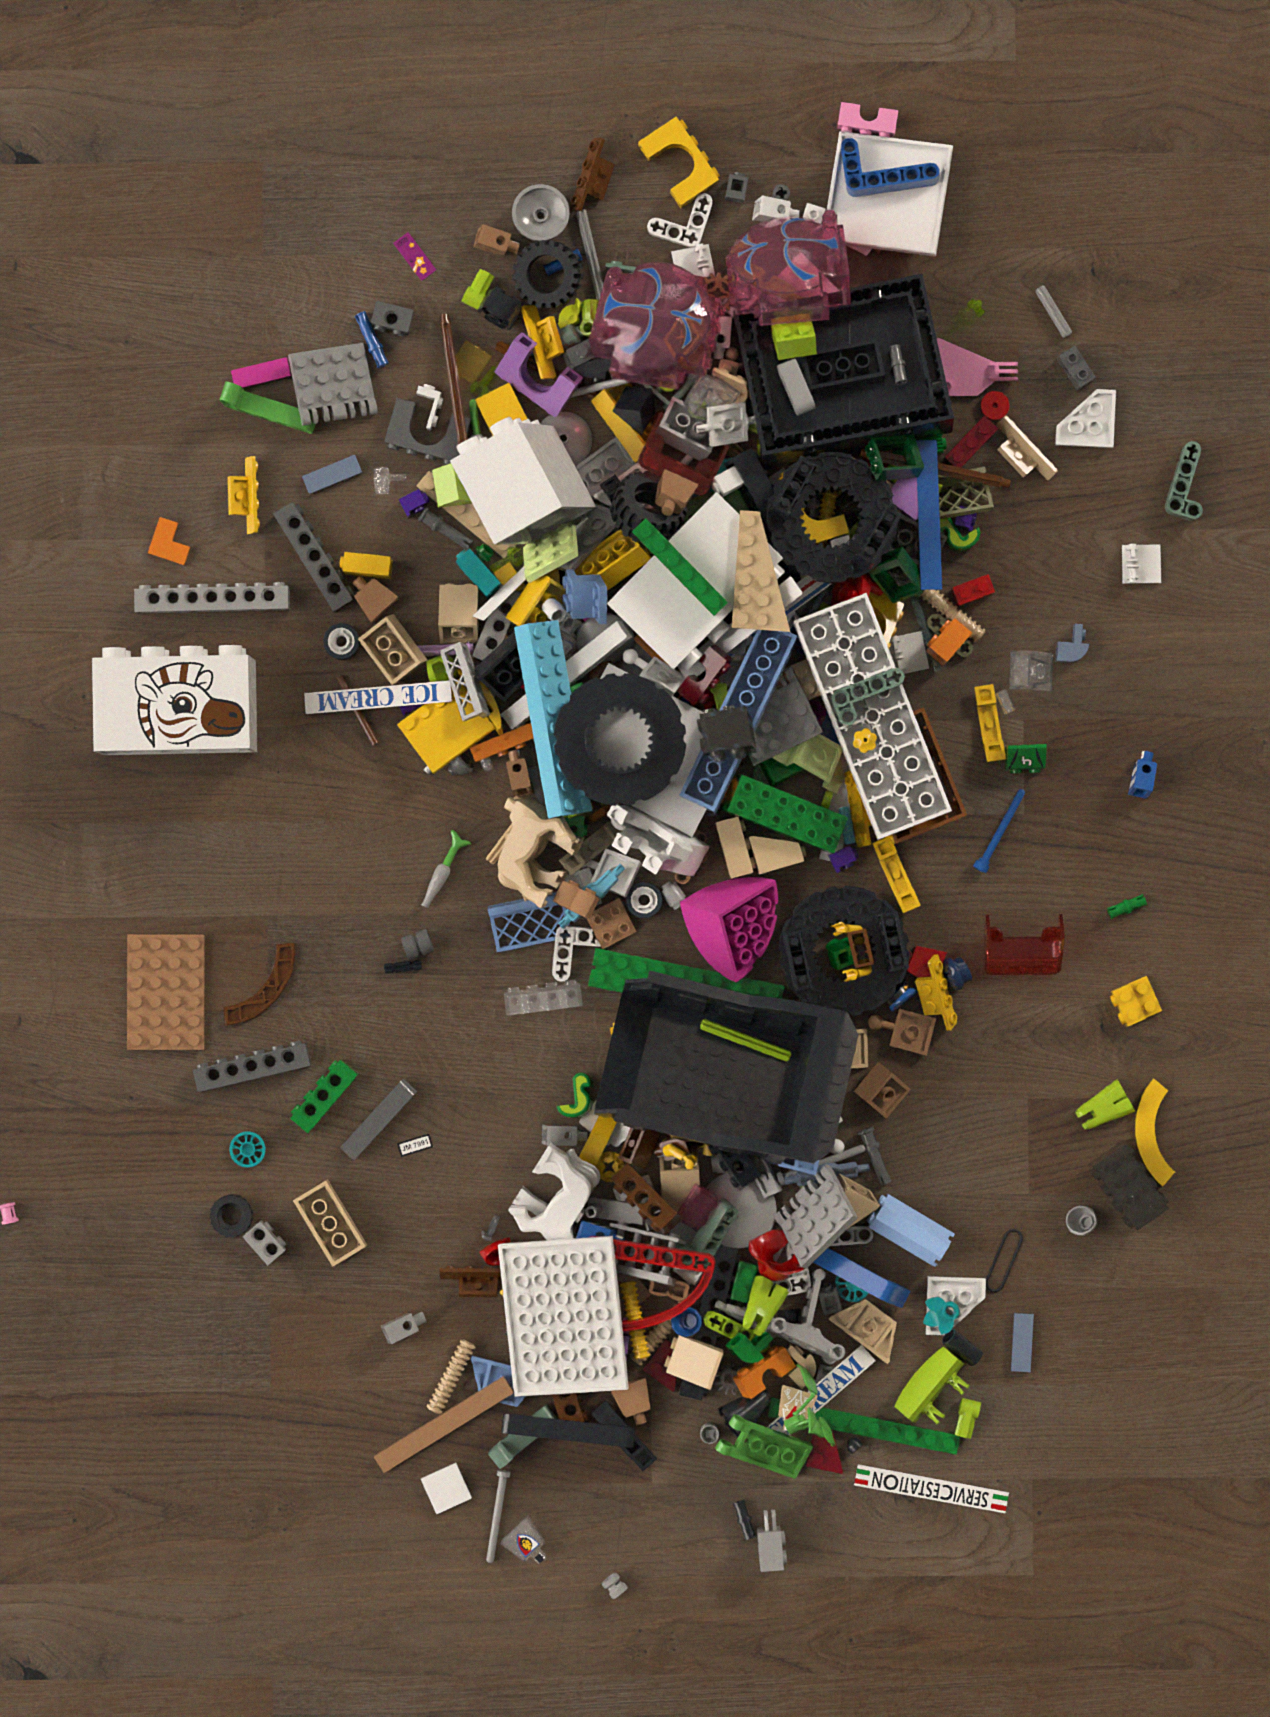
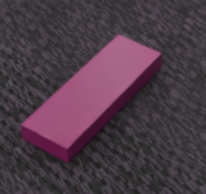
M287 357L231 370L234 384L242 388L292 377Z

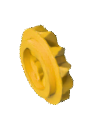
M612 1151L604 1152L596 1165L600 1173V1179L605 1182H613L611 1178L625 1165L623 1160L618 1159V1153ZM614 1162L612 1166L614 1171L609 1170L605 1172L607 1168L605 1163Z

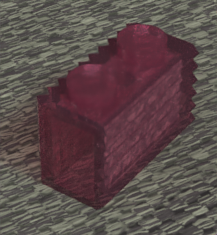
M695 1183L677 1212L682 1219L680 1222L700 1230V1227L706 1224L710 1211L716 1208L718 1198L714 1191Z

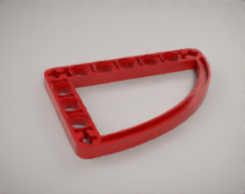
M613 1239V1244L616 1246V1252H614L615 1259L704 1272L697 1287L680 1303L655 1315L622 1321L623 1331L637 1330L660 1324L679 1315L693 1305L703 1294L712 1278L716 1264L714 1256L709 1253ZM627 1246H632L635 1249L633 1256H628L625 1253ZM646 1249H651L654 1252L652 1259H647L644 1256ZM665 1252H670L673 1255L671 1262L663 1259ZM684 1255L691 1256L692 1264H684L682 1257ZM696 1256L699 1257L698 1261H704L707 1258L711 1264L708 1267H704V1263L698 1262L697 1266H695Z

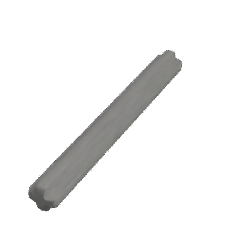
M586 210L576 212L596 299L600 303V301H605L607 296Z

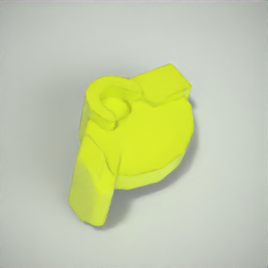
M578 298L575 299L574 305L566 306L559 314L558 325L560 329L568 324L573 326L579 324L582 303Z

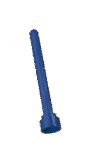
M1023 789L1018 790L982 858L980 857L979 860L975 861L973 867L980 872L986 874L990 868L988 866L990 864L989 860L1025 795Z

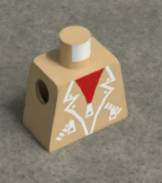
M782 1384L778 1416L785 1418V1420L792 1417L793 1412L797 1411L810 1397V1393ZM815 1395L799 1415L803 1414L806 1419L808 1418L807 1408H813L818 1395Z

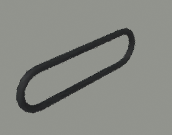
M1009 1229L1005 1233L986 1278V1287L991 1292H998L1004 1287L1022 1244L1023 1236L1017 1229ZM1010 1232H1017L1020 1236V1241L1003 1282L998 1289H992L988 1281L1006 1237Z

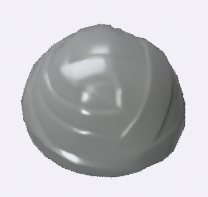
M1076 1206L1066 1216V1225L1069 1231L1077 1236L1090 1234L1095 1230L1098 1223L1096 1213L1088 1206Z

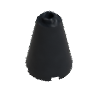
M765 1389L752 1399L743 1396L720 1406L717 1411L720 1417L724 1415L725 1425L738 1438L741 1431L729 1425L732 1416L736 1414L747 1421L756 1423L771 1404L770 1399L772 1397Z

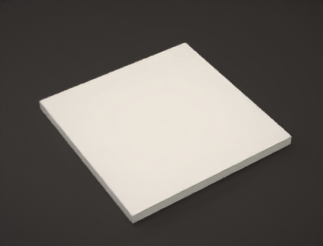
M839 131L822 240L835 237L837 243L841 245L936 256L953 145ZM847 138H853L857 141L862 173L935 163L940 169L939 182L928 187L852 197L846 190L841 143ZM848 147L845 149V151L852 152L854 150V148ZM855 165L848 166L850 170L857 168ZM928 172L926 175L929 177H933L936 174L934 172ZM909 175L907 178L913 180L917 177L915 175ZM895 177L888 179L889 182H896L898 180ZM872 180L869 183L871 185H877L879 182L876 180ZM852 183L850 186L852 188L859 187V184Z

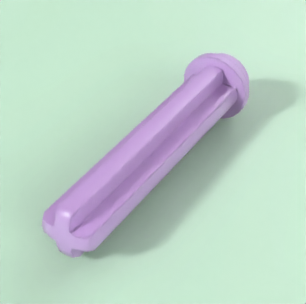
M467 641L466 645L468 646L470 655H472L474 652V643H470V641ZM454 644L418 646L424 656H440V650ZM454 650L447 653V655H456V652Z

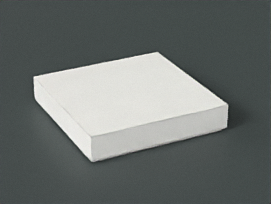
M453 1463L421 1478L436 1514L472 1498L457 1463Z

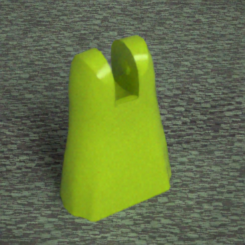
M1116 1079L1097 1095L1081 1105L1075 1113L1079 1118L1091 1112L1093 1117L1081 1125L1084 1129H1092L1134 1113L1135 1110L1118 1079Z
M755 1276L742 1323V1327L748 1330L753 1322L756 1321L754 1334L758 1336L766 1331L789 1293L786 1288L778 1284L773 1285L774 1282L764 1276Z

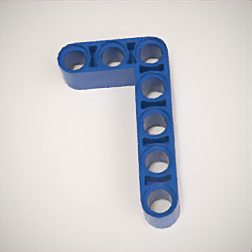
M847 138L841 143L846 190L852 197L928 187L939 182L940 169L935 163L862 173L857 141L853 138ZM848 147L854 148L852 152L845 151ZM855 165L857 168L850 170L848 166ZM928 172H934L936 175L933 177H929L926 174ZM915 175L917 178L910 180L907 177ZM892 177H895V178L898 179L896 182H889V181H888V179H890V178H892ZM872 180H876L879 183L877 185H871L869 182ZM852 183H858L859 187L852 188L850 185Z
M827 1248L813 1262L875 1297L900 1308H903L911 1292L909 1289L877 1275L830 1248Z

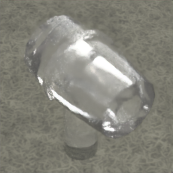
M376 467L373 478L375 493L389 494L390 482L406 481V474H389V468Z

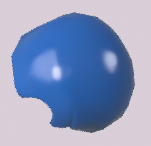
M689 1307L671 1319L672 1329L680 1336H692L699 1332L702 1326L701 1315L697 1310Z

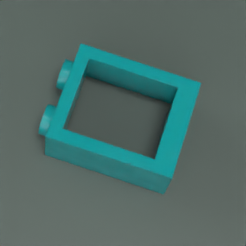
M464 549L456 556V564L478 586V589L487 599L500 589V581L471 549L467 551Z

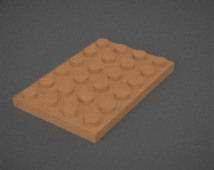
M127 934V1050H205V935Z

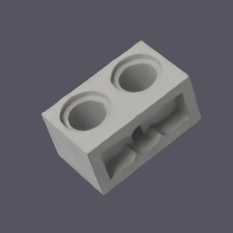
M261 1220L243 1238L268 1266L286 1250V1243L280 1236L276 1237L272 1233L274 1229L267 1221L264 1223ZM257 1229L264 1231V1239L259 1240L255 1237ZM269 1244L277 1246L276 1254L268 1252L267 1247Z

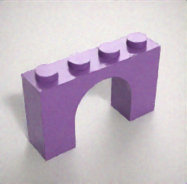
M521 332L513 340L494 373L556 418L564 410L583 377L570 367H567L552 386H544L534 381L528 372L527 360L537 343Z

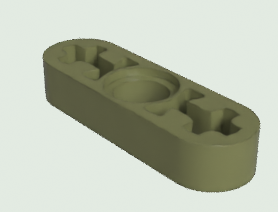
M932 614L927 619V627L939 636L938 631L940 628L938 626L932 627L931 624L933 622L931 619H940L939 624L941 626L947 620L940 614ZM968 639L962 645L967 644L969 652L966 653L964 651L961 653L960 647L955 652L958 656L967 657L972 653L973 645Z

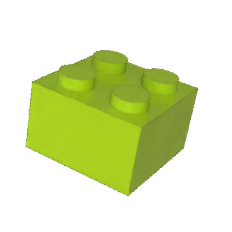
M809 312L771 318L772 338L778 360L817 354L816 336Z

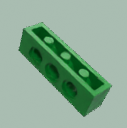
M342 1059L339 1062L335 1060L330 1065L328 1075L326 1077L322 1075L316 1082L317 1088L314 1091L310 1089L303 1097L306 1101L301 1106L297 1104L291 1111L293 1116L290 1119L306 1133H310L359 1075ZM333 1075H338L341 1079V1083L338 1086H334L331 1083ZM320 1090L328 1092L327 1100L319 1099L318 1093ZM312 1104L315 1106L316 1112L314 1115L307 1114V1105Z

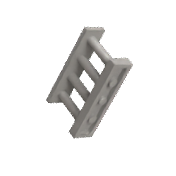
M618 1221L617 1224L610 1223L609 1227L617 1229L616 1235L624 1237L625 1232L634 1233L633 1242L640 1243L643 1235L651 1237V1245L658 1246L659 1239L669 1241L668 1247L675 1248L676 1243L686 1244V1241L680 1239V1235L669 1233V1236L628 1227V1223ZM632 1246L630 1249L629 1256H633L635 1254V1249ZM649 1249L647 1259H652L654 1252ZM666 1252L664 1260L671 1262L673 1255L670 1252ZM615 1259L616 1272L619 1274L675 1287L676 1279L670 1277V1267L663 1266L662 1270H659V1274L653 1273V1264L645 1263V1266H642L640 1270L636 1269L634 1261H627L623 1266L619 1265L618 1259Z

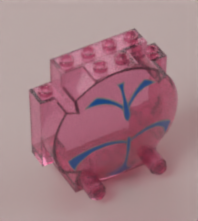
M833 210L824 212L822 224L815 222L814 219L792 216L773 218L750 227V230L742 233L733 244V247H729V255H726L728 282L732 281L728 283L729 294H733L730 295V307H734L735 315L755 313V318H759V325L762 326L829 320V306L851 305L850 273L843 224L838 225V217Z
M664 262L644 263L637 265L633 273H623L621 268L612 267L606 273L589 337V344L594 357L612 360L609 369L612 378L679 390L680 383H684L685 373L706 376L707 369H711V354L716 350L717 342L715 338L716 334H720V319L725 315L726 306L723 305L722 298L708 296V285L705 283L703 276L694 275L675 264Z

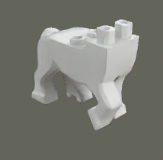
M617 804L616 806H611L607 813L612 825L618 830H623V832L617 833L612 846L625 855L630 847L640 849L646 855L642 866L654 874H657L659 870H666L682 875L694 876L709 850V845L697 837H691L637 808Z
M550 1143L532 1172L537 1174H553L561 1179L563 1187L547 1204L523 1186L512 1203L515 1205H511L508 1210L515 1218L522 1232H540L546 1240L575 1239L577 1237L575 1235L577 1231L575 1222L578 1223L586 1209L583 1207L594 1187L599 1183L600 1173L594 1165L581 1160L574 1149H570L566 1153ZM528 1210L534 1213L536 1217L531 1218L528 1215Z

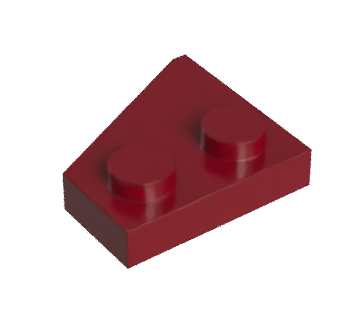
M665 1339L643 1371L673 1392L677 1376L667 1373V1367H664L666 1358L672 1355L673 1349L670 1348L672 1343Z
M813 1434L811 1439L813 1448L807 1458L806 1466L843 1474L837 1446L833 1447L825 1437L820 1438Z

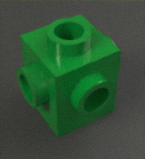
M576 816L572 819L565 818L570 828L572 826L577 827V831L574 833L575 836H587L588 824H584V816Z

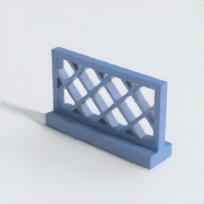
M557 892L547 896L546 901L548 903L543 908H539L530 900L524 901V899L488 906L497 952L555 941V936H549L551 933L556 935V932L553 930L558 922L561 921L563 915L564 917L566 916L564 912L567 910L562 907L563 912L559 918L550 913L552 907L558 905L553 902ZM536 909L545 912L540 922L531 916ZM522 913L527 917L522 925L512 920L515 914ZM547 915L557 920L552 929L542 924ZM503 917L508 922L501 929L495 925L494 918ZM529 918L538 924L533 933L524 928ZM510 922L519 927L514 937L505 932ZM540 926L550 931L546 938H539L535 935ZM521 930L531 935L527 942H521L516 939ZM568 932L565 934H560L563 937V939L566 938V936H570ZM502 934L512 939L509 945L500 947L499 939Z

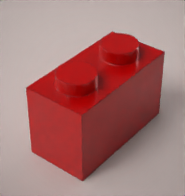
M989 574L957 585L951 589L958 607L995 593Z

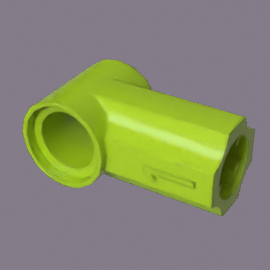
M480 269L471 287L467 288L461 302L478 310L495 277L489 272Z
M584 300L582 302L583 321L580 324V331L583 335L597 340L603 334V327L600 324L599 300Z
M966 1398L961 1399L955 1435L971 1439L975 1420L979 1416L981 1402Z

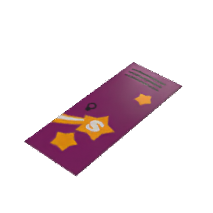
M409 232L393 243L421 281L436 271V268Z

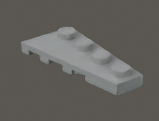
M595 504L596 508L583 515L578 525L586 517L588 519L576 530L578 557L556 569L564 572L568 569L575 571L616 527V522H613L609 508Z

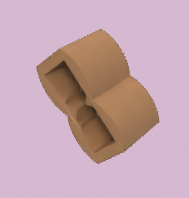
M569 880V882L562 881L553 902L590 919L599 901V898L595 896L596 892L588 888L584 891L579 888L580 884Z
M676 1279L675 1287L650 1281L649 1285L650 1293L656 1296L668 1295L677 1301L684 1300L689 1290V1284L679 1279Z

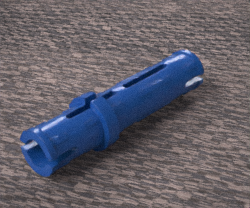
M366 311L358 313L354 317L359 324L369 347L368 351L372 354L377 368L387 366L389 362L383 352V345L379 343Z

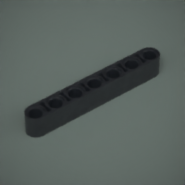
M503 1413L501 1433L633 1448L635 1428Z

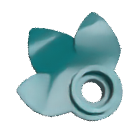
M940 1297L927 1299L925 1304L930 1311L925 1315L923 1323L931 1327L938 1326L941 1335L950 1332L954 1326V1320L960 1313L958 1305L952 1301L945 1302ZM947 1308H953V1313L947 1314Z

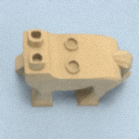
M516 795L514 798L509 797L504 808L511 811L512 829L505 836L506 842L498 860L499 882L505 887L518 890L522 894L524 901L530 900L539 908H543L548 903L546 901L547 896L551 895L553 890L548 888L539 889L534 885L533 881L549 884L557 889L562 881H565L568 872L567 870L548 871L542 868L535 858L544 851L548 841L557 844L571 855L578 853L585 837L575 836L564 817L548 818L546 807L532 797L523 798L520 795Z

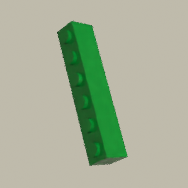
M646 518L632 531L713 616L728 603Z

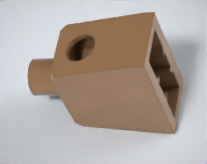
M482 224L477 231L473 247L503 256L506 251L517 254L520 243L510 240V233ZM496 240H500L502 245H498Z
M665 469L658 482L655 503L662 507L661 511L666 516L672 515L673 512L681 514L691 500L698 484Z
M359 576L352 583L359 590L354 597L372 623L399 599L397 595L374 578L367 583L362 576Z
M519 750L508 752L510 761L506 762L514 797L516 795L525 796L533 794L525 758H521Z
M646 1377L628 1382V1390L611 1391L625 1418L633 1415L636 1425L647 1422L644 1411L650 1410L651 1407Z

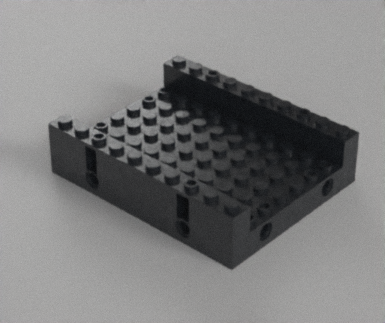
M923 274L733 311L734 330L737 344H739L746 382H748V391L760 444L763 468L770 469L794 464L800 456L806 457L810 455L816 457L821 452L851 453L861 451V448L865 449L871 438L914 434L915 439L918 440L952 433L954 415ZM809 312L816 336L817 354L778 360L772 338L771 318ZM892 345H900L902 359L906 364L904 369L907 383L903 385L895 384L894 373L890 368L891 358L888 348ZM792 359H796L816 407L815 410L799 416L794 411L777 370V365Z

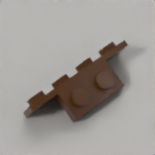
M593 138L589 144V152L583 162V170L577 180L575 194L570 201L571 211H581L587 195L598 200L604 199L615 164L600 158L605 142L603 138Z
M452 1266L440 1268V1279H459V1297L498 1296V1279H502L500 1268L490 1266L483 1268L471 1266L464 1268Z

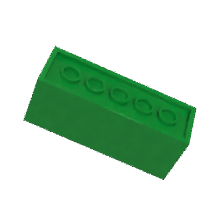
M734 774L721 806V810L828 853H835L848 817L740 774Z

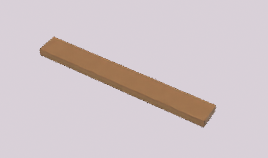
M502 1376L374 1455V1459L385 1473L507 1398L514 1391L506 1378Z

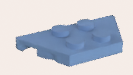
M472 1355L471 1361L478 1391L502 1376L506 1378L513 1389L511 1365ZM513 1393L499 1403L518 1407L526 1396L514 1397Z

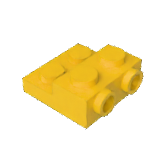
M1147 976L1111 991V1002L1114 1007H1118L1120 1011L1118 1014L1119 1020L1126 1026L1133 1025L1162 1011Z

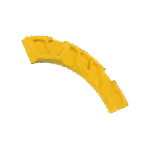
M1152 1078L1144 1090L1138 1105L1135 1118V1137L1139 1154L1148 1172L1163 1187L1175 1171L1170 1168L1159 1151L1155 1136V1119L1159 1105L1168 1090Z

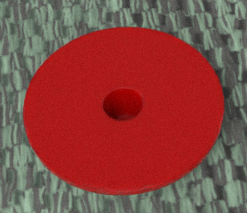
M999 391L987 393L981 401V410L989 419H1001L1009 411V400L1006 395Z

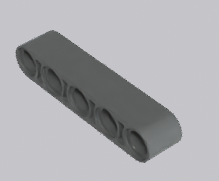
M402 1079L345 1141L340 1149L354 1161L417 1093V1090L405 1079Z

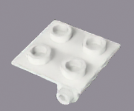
M701 243L697 244L696 247L671 252L674 268L679 273H682L683 276L682 281L677 280L679 289L704 283L703 277L709 279L710 273H713L715 277L709 244L703 245Z
M1122 545L1123 583H1161L1160 545Z
M921 631L893 636L890 639L889 643H891L889 652L896 668L902 670L904 674L929 669Z

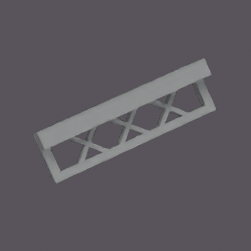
M458 642L440 650L462 721L465 722L477 716L482 718L489 716L490 713L474 670L475 667L468 646ZM455 650L457 656L454 663L448 660L447 653ZM456 667L462 671L459 680L455 679L453 675ZM462 684L467 686L468 689L465 698L459 694ZM469 702L473 704L474 712L466 715L465 707Z

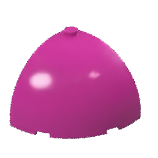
M744 877L726 880L705 887L679 902L686 927L695 946L705 960L718 973H721L729 980L737 982L749 973L753 968L754 962L757 958L762 957L770 942L777 915H775V904H778L776 880L763 877Z

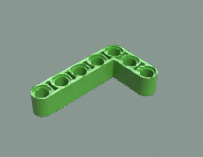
M225 381L220 396V402L223 406L313 434L316 424H313L311 418L310 425L302 426L298 408L246 392L241 386Z

